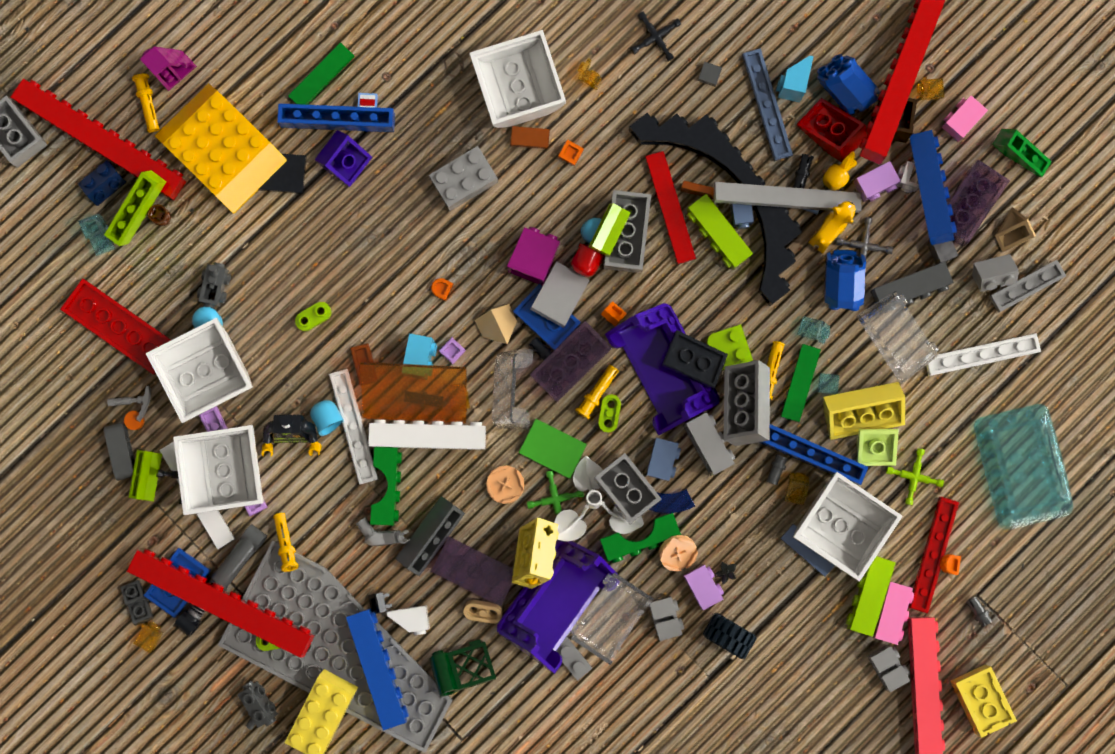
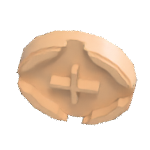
M507 465L499 466L492 470L486 482L487 492L490 497L502 504L513 503L518 500L523 494L525 487L524 478L521 473L514 467Z
M684 535L668 538L659 550V559L663 566L670 571L676 572L691 567L698 555L697 547L693 540Z

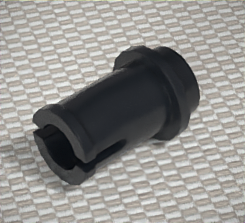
M538 337L533 339L528 345L540 356L539 359H543L544 362L553 354L551 349H548Z

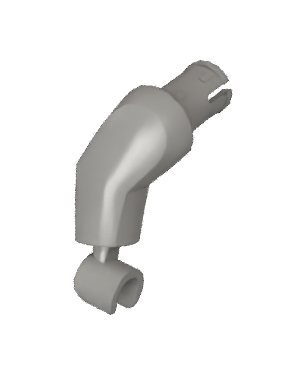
M366 517L356 523V526L365 537L364 542L369 546L405 544L410 540V538L406 539L403 536L409 533L408 530H403L402 532L399 530L375 531Z

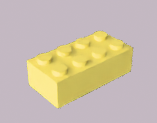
M324 669L317 677L285 743L304 754H325L359 687Z

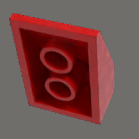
M823 98L797 124L824 151L840 162L860 146L863 137H867L864 123Z

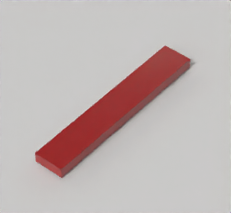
M664 151L647 155L645 159L677 265L696 260Z
M939 497L913 588L914 598L908 608L927 614L929 612L941 570V559L945 555L959 505L957 501L944 497Z

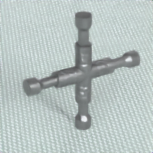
M865 217V230L862 233L861 241H848L839 237L836 239V245H849V247L860 249L859 257L863 254L866 258L868 250L875 252L884 251L887 254H892L893 247L891 246L883 247L879 246V244L869 243V229L872 224V218Z

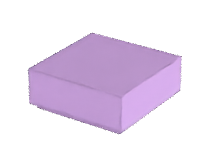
M452 337L439 350L452 364L466 351Z

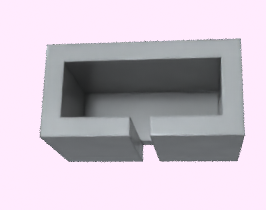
M1011 254L973 263L972 276L980 292L997 288V285L1003 287L1017 283L1019 269Z
M668 596L648 602L659 641L682 635L681 630H684L682 619H678L676 611H679L676 599L672 600V597Z
M886 645L867 656L886 691L892 692L910 682L908 677L910 672L904 664H900L898 660L900 655L895 647L892 648Z

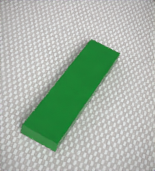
M340 42L288 97L295 104L308 105L355 56Z
M805 344L801 345L780 417L800 422L821 349Z

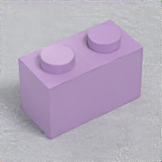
M889 161L856 178L853 183L857 191L861 193L863 202L868 199L872 202L881 197L880 193L884 191L890 193L897 189L896 185L901 180Z
M703 564L683 575L701 610H705L724 600L721 596L724 594L719 583L715 585L712 579L715 575L710 566L706 568Z

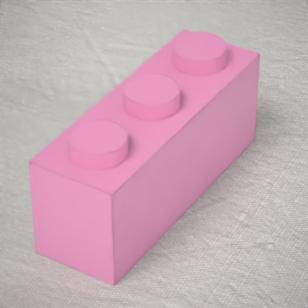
M893 582L889 583L873 638L898 645L899 641H902L904 635L902 627L909 617L908 605L912 603L914 598L913 588Z

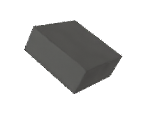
M704 62L698 81L716 87L722 67Z

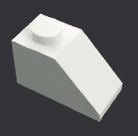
M427 605L387 611L389 618L408 632H414V635L426 634V630L430 629Z

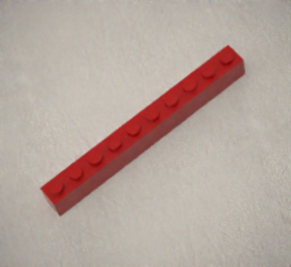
M915 0L913 5L916 8L915 12H911L907 21L910 25L904 29L901 36L904 41L903 43L900 42L896 49L897 59L894 58L889 69H892V72L887 74L883 83L886 85L885 90L882 89L878 96L879 106L876 105L871 114L874 119L869 121L865 130L868 133L867 137H863L859 148L862 149L860 157L880 165L886 158L945 0Z
M22 79L11 95L13 100L138 178L141 172L152 170L167 181L161 193L172 200L176 199L186 183L182 178V173L176 169L170 171L166 168L167 164L160 159L154 161L150 158L151 154L144 149L138 151L134 148L136 145L128 139L122 141L119 139L120 135L112 129L109 131L103 129L104 125L96 119L93 121L87 119L88 115L80 109L77 112L71 109L73 105L64 99L61 102L55 99L57 95L48 89L45 92L39 89L41 85L32 79L30 82Z
M149 549L136 551L126 572L300 658L305 657L315 636L310 633L311 630L302 625L297 627L293 625L294 621L286 617L281 619L275 616L276 612L268 608L262 610L258 608V603L249 599L246 602L240 599V594L233 591L228 593L223 590L224 586L215 582L212 585L206 582L207 578L199 574L194 576L189 573V569L179 565L177 568L172 565L173 561L165 557L159 559L155 557L156 553Z

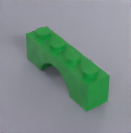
M374 447L373 466L384 473L388 488L383 499L371 505L370 525L395 526V522H399V510H396V502H400V491H397V483H401V472L398 471V464H402V452H399V448Z
M670 513L654 519L651 533L641 541H628L619 533H615L601 538L600 542L607 561L612 560V563L624 560V555L630 554L632 557L642 553L641 549L648 547L649 550L660 546V542L672 536L681 535L674 514Z

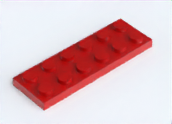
M82 278L60 310L144 369L156 375L146 353L171 341V339Z

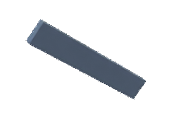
M761 48L743 53V61L773 160L778 161L792 157L793 153Z

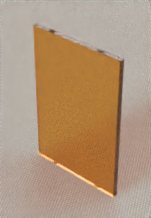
M360 363L363 418L466 423L467 367Z

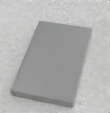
M556 261L530 310L564 328L589 279Z

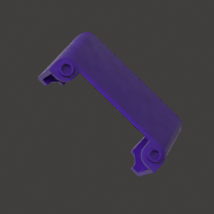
M666 303L638 313L605 333L611 346L614 348H624L658 413L652 420L653 427L658 436L718 405L720 401L716 389L712 390L661 366L674 332L678 330L686 334L674 310Z
M558 540L556 542V556L552 566L554 572L551 580L533 589L524 587L497 625V632L554 674L562 664V656L556 652L600 588L605 591H611L622 579L600 555L573 541L565 542Z

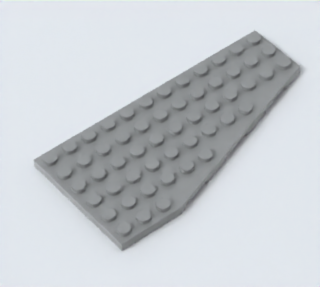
M273 540L242 600L246 602L248 599L258 603V608L262 610L268 608L276 612L275 616L281 619L283 617L294 621L293 625L297 627L302 625L311 630L310 633L315 636L305 657L300 658L281 648L262 651L256 645L257 636L231 623L228 624L218 646L310 693L317 677L324 669L359 687L346 712L383 731L346 619L347 616L366 609L326 567L297 552L294 555L299 565L298 569L291 572H283L281 570V557L278 555L280 546L278 542ZM379 622L375 623L377 630H381L384 637V642H382L384 650L387 649L390 655L389 666L394 668L397 679L394 681L396 687H400L403 698L400 699L402 706L406 705L409 717H406V723L383 732L426 753L453 699L450 696L440 697L434 679ZM262 640L263 644L265 645L269 643L265 640Z

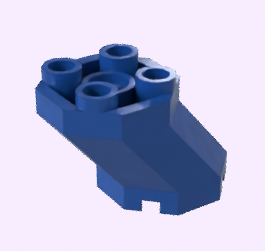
M842 54L836 55L830 63L817 70V78L820 84L844 112L851 115L855 113V109L863 111L877 101L878 97L876 94L879 95L880 93L878 87L860 68L853 57L842 56Z
M839 249L834 250L832 255L830 252L826 254L824 300L825 303L829 304L828 307L830 309L838 310L842 308L857 311L860 306L864 305L865 255L861 254L859 257L856 256V251Z

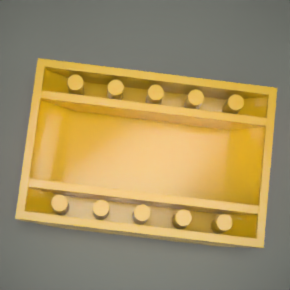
M209 83L155 135L233 214L287 161Z

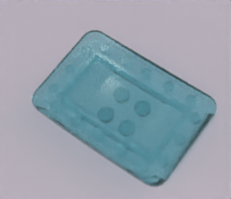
M1045 405L1027 406L981 417L975 421L974 431L1000 527L1003 529H1014L1065 517L1072 513L1073 501L1052 419Z

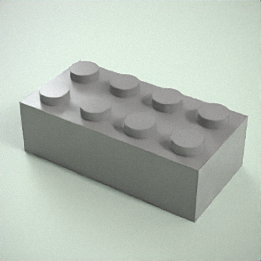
M613 190L611 203L631 213L610 257L605 255L604 269L642 273L651 194Z
M760 360L726 366L724 378L723 439L734 446L769 441L770 367Z

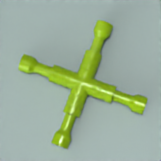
M917 448V459L914 462L912 472L895 470L889 466L886 469V474L900 475L902 478L910 479L909 494L905 504L911 506L913 505L912 498L914 492H916L918 482L932 483L938 487H943L944 480L931 479L929 476L920 474L921 459L925 453V450Z

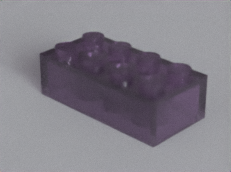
M980 160L975 161L947 201V204L952 205L953 215L950 216L951 222L955 221L957 233H953L955 239L953 241L962 247L970 242L1010 182L1009 179Z
M584 321L530 374V377L558 403L612 350V347Z
M449 536L431 572L502 606L512 585L514 568Z

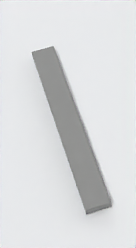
M715 182L713 184L714 202L833 211V207H837L842 202L850 201L855 205V213L862 211L861 193L725 182Z

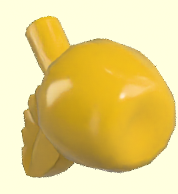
M854 151L840 165L833 164L825 172L823 183L830 190H839L848 183L850 178L848 171L857 165V161L854 160Z

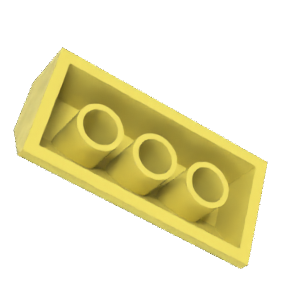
M899 382L823 397L824 415L830 440L858 435L859 429H888L905 425V395Z

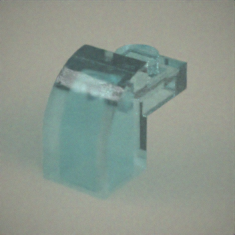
M100 214L78 221L85 238H89L96 256L116 249L113 241L104 236L108 226Z

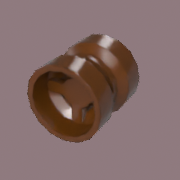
M155 204L148 210L149 219L157 226H166L171 220L170 212L162 205Z

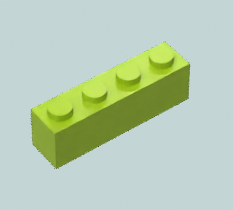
M152 170L141 172L104 236L118 246L129 244L167 181Z
M707 194L688 207L687 217L692 223L696 222L699 226L700 234L710 240L711 248L716 253L719 252L723 257L722 261L727 268L731 267L734 270L753 255L749 247Z
M876 556L860 582L858 581L857 587H859V591L852 600V606L854 607L852 613H849L846 619L847 629L873 637L896 562Z

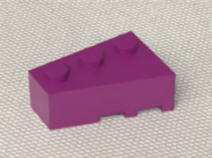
M154 46L152 49H147L140 58L168 91L197 67L182 50Z

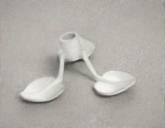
M587 456L578 463L573 475V483L577 490L582 492L589 490L586 496L585 508L579 517L573 510H563L556 516L554 523L558 524L557 531L559 535L557 540L569 542L581 538L587 529L586 523L581 519L589 508L597 509L600 506L612 515L609 519V524L614 532L629 534L644 525L642 516L629 525L615 506L612 512L605 505V502L602 501L601 493L593 490L600 488L595 482L594 477L603 469Z

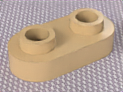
M469 600L464 606L463 613L469 620L495 624L501 620L503 610L496 603Z

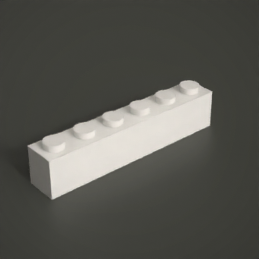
M374 420V423H369V447L485 450L486 426H482V422H470V425H463V422H451V425H443V421H432V425L424 424V421H413V424H405V420H394L393 424H388L386 420Z

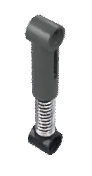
M251 524L211 578L213 580H211L212 583L210 584L213 585L215 582L227 589L253 553L264 543L267 535ZM192 605L193 608L185 610L174 623V626L189 637L198 629L202 623L200 619L205 614V610L195 605Z

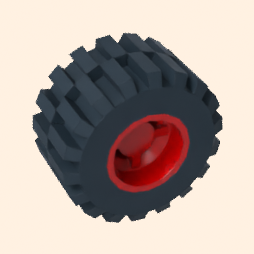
M719 613L713 614L702 633L705 638L740 659L747 657L757 639L754 634Z

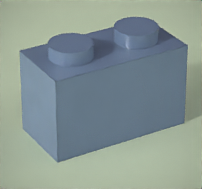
M655 438L646 476L670 481V478H674L676 467L673 466L674 461L679 459L681 448H678L679 443Z

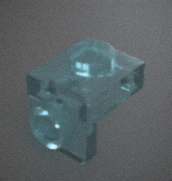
M803 316L797 334L824 344L830 335V326L824 321Z

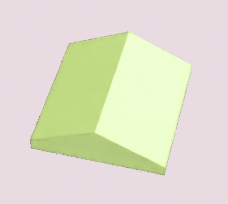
M859 429L856 443L857 462L865 466H896L899 430Z

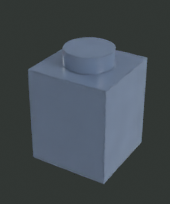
M730 204L733 227H738V229L749 228V225H752L754 222L752 205Z

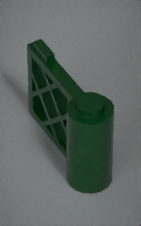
M479 639L469 642L470 646L452 652L443 653V650L432 653L429 661L440 697L449 696L460 690L496 680L485 642H481ZM483 648L484 656L481 661L472 657L474 650ZM461 654L467 657L463 666H460L454 662L453 656ZM469 659L479 664L475 673L465 669ZM481 666L489 669L491 676L483 678L477 675ZM463 671L472 675L470 682L461 685L459 677Z

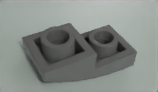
M139 580L120 587L125 605L129 608L131 619L135 626L154 619L148 599L144 596L145 591Z

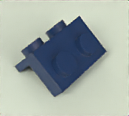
M106 160L88 176L84 177L78 185L86 196L96 206H99L126 184V181L113 165Z

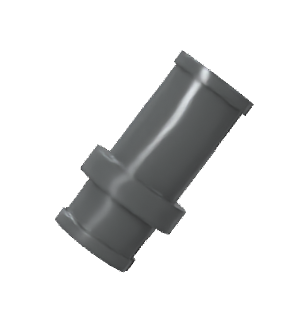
M776 454L775 460L771 462L772 468L766 479L767 482L778 486L782 471L786 469L787 458Z
M977 596L966 601V604H968L976 616L974 619L979 621L982 627L993 621L989 616V611L984 609Z

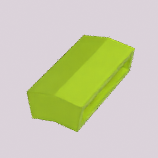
M610 203L589 247L610 257L631 212L614 203Z
M137 450L129 498L154 502L158 481L156 471L157 469L160 470L161 453Z

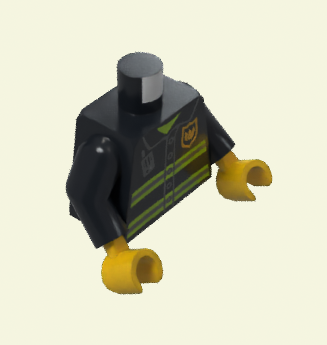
M274 415L273 421L265 424L263 428L264 444L262 445L261 454L264 456V452L269 451L271 452V457L273 456L272 442L311 443L308 451L309 455L312 456L313 450H315L319 456L322 445L317 442L318 437L315 425L307 421L302 415Z

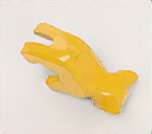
M845 201L837 207H833L834 212L825 217L820 229L811 237L808 243L812 247L818 245V251L823 254L828 246L842 234L847 224L853 223L856 210L853 202Z

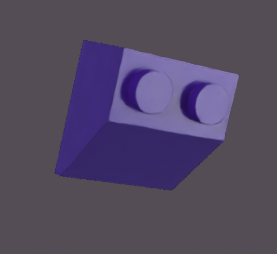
M337 130L314 160L350 187L372 159V156L348 135Z

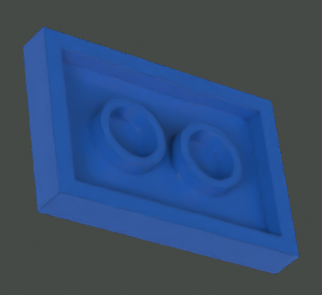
M538 284L513 312L555 351L581 322L571 314L565 327L562 328L530 310L542 288Z
M178 548L170 559L173 561V566L177 568L179 565L189 569V573L194 576L199 574L206 578L211 571L181 548ZM153 584L144 594L147 599L174 618L178 617L188 603Z

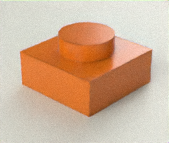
M567 139L558 158L575 166L584 148Z
M613 301L601 313L615 327L627 314Z

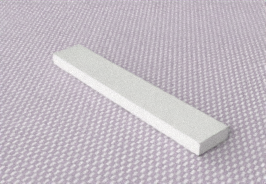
M1037 333L929 356L925 357L924 360L928 376L1039 353L1041 349Z
M345 369L331 373L329 376L339 412L344 419L342 424L359 485L379 480L376 468L373 466V457L349 370Z
M174 442L159 451L171 471H178ZM219 510L197 513L217 549L235 540Z

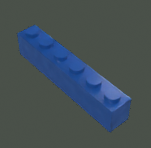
M278 104L277 122L281 128L394 132L395 112L393 108Z
M932 130L912 134L910 142L931 245L955 240L953 233H957L955 221L951 222L950 216L953 215L952 205L947 204V199L950 198L948 187H944L943 184L944 181H947L945 170H940V164H943L941 153H937L936 148L940 147L938 136L934 137Z
M771 424L769 441L759 442L832 475L838 472L856 485L862 484L868 470V466Z
M367 609L347 616L349 629L383 731L406 723V717H409L406 705L402 706L400 700L403 698L400 687H396L394 680L397 677L394 668H390L388 663L390 660L389 652L387 649L384 650L382 642H384L381 630H377L375 624L378 623L376 613L371 612V609Z

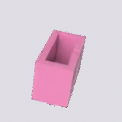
M970 96L967 100L963 98L956 105L958 110L955 113L950 112L944 118L946 123L942 128L958 142L964 138L988 111L973 96Z

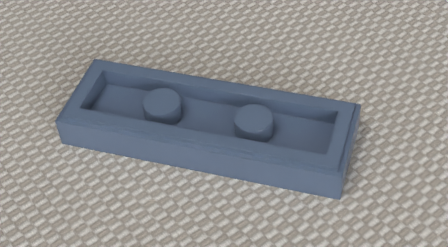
M792 524L780 539L825 577L835 565L793 538L797 527Z

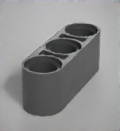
M124 422L105 426L104 435L115 479L119 481L132 477L135 459L127 427Z

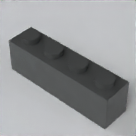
M946 262L874 288L870 292L878 312L884 310L885 313L896 310V305L902 304L904 307L914 303L913 299L920 297L922 300L932 296L931 292L936 290L938 293L949 290L948 286L954 282Z
M441 496L395 559L405 568L420 576L465 513Z

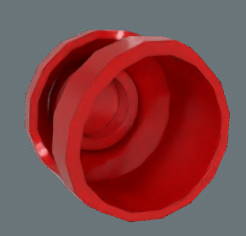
M580 243L578 251L571 262L572 269L581 276L591 277L596 274L604 256L587 245Z

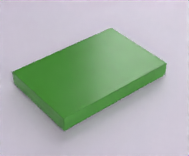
M535 419L519 454L570 479L587 444Z

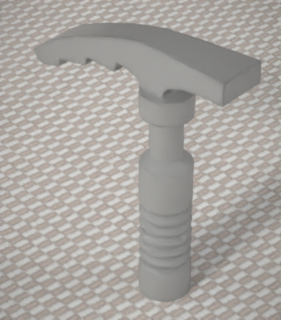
M146 386L144 396H138L137 398H111L107 400L108 406L130 405L136 402L138 404L143 403L136 418L140 422L150 403L151 388Z

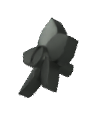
M722 562V570L716 572L715 575L722 577V584H725L728 581V577L732 580L736 579L733 573L736 570V564L727 565Z

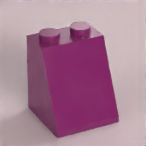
M524 227L507 265L508 273L543 286L559 248L560 241L557 240L558 237L552 234L543 235L539 233L540 230L534 227H529V229Z

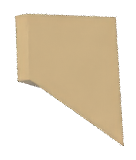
M1012 207L995 237L1002 252L1031 240L1036 235L1028 218Z
M508 304L488 311L477 318L475 322L483 338L508 344L517 320Z

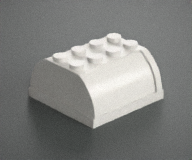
M543 30L470 52L477 79L494 127H511L549 115L566 104Z
M218 318L146 353L181 423L253 388L248 372Z
M253 425L173 437L183 515L263 504L264 499L262 496Z
M835 472L833 477L821 489L800 521L793 538L860 582L901 520L902 515L840 473Z

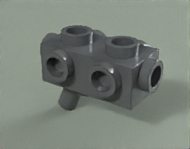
M216 262L213 265L207 264L206 269L204 268L202 271L201 279L203 283L202 287L198 289L197 298H199L198 301L204 304L203 307L215 309V306L220 307L221 303L224 304L226 301L227 293L224 292L225 285L230 283L231 274H228L229 270L224 268V264ZM216 293L215 299L212 300L210 295Z
M252 680L243 685V690L237 695L251 717L246 727L252 730L255 725L259 728L264 724L267 727L276 721L275 716L278 713L274 703L266 696L265 688L258 681L253 683Z

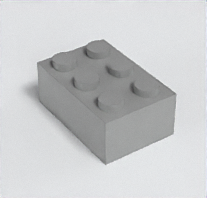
M6 95L0 100V151L12 165L18 168L48 144L17 104Z
M478 146L429 174L431 182L449 211L498 183L497 176Z
M706 412L684 424L683 427L710 476H713L734 465L733 460L735 456L731 449H726L724 445L726 441L723 439V434L717 432L714 427L717 424L713 416H708Z
M626 453L594 477L595 482L629 525L661 500V497Z

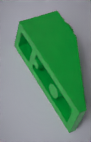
M1001 129L992 144L1003 155L1039 177H1043L1052 162L1017 129Z

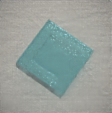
M820 373L818 393L838 394L840 375Z

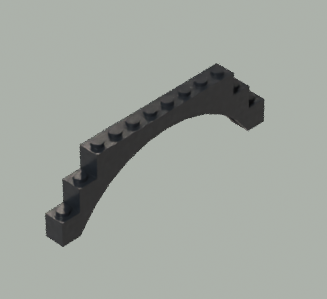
M648 113L629 126V132L640 145H667L685 149L709 159L725 170L738 184L765 185V181L753 172L752 165L748 161L745 162L743 160L740 150L730 144L728 135L717 128L716 120L713 117L709 118L707 114L691 127H688L687 120L678 114H675L659 127L658 120ZM752 205L760 223L764 243V268L758 293L771 306L790 291L788 288L790 286L785 278H780L779 275L796 262L794 253L789 248L786 249L785 246L797 238L802 231L800 230L801 226L799 223L789 217L787 208Z

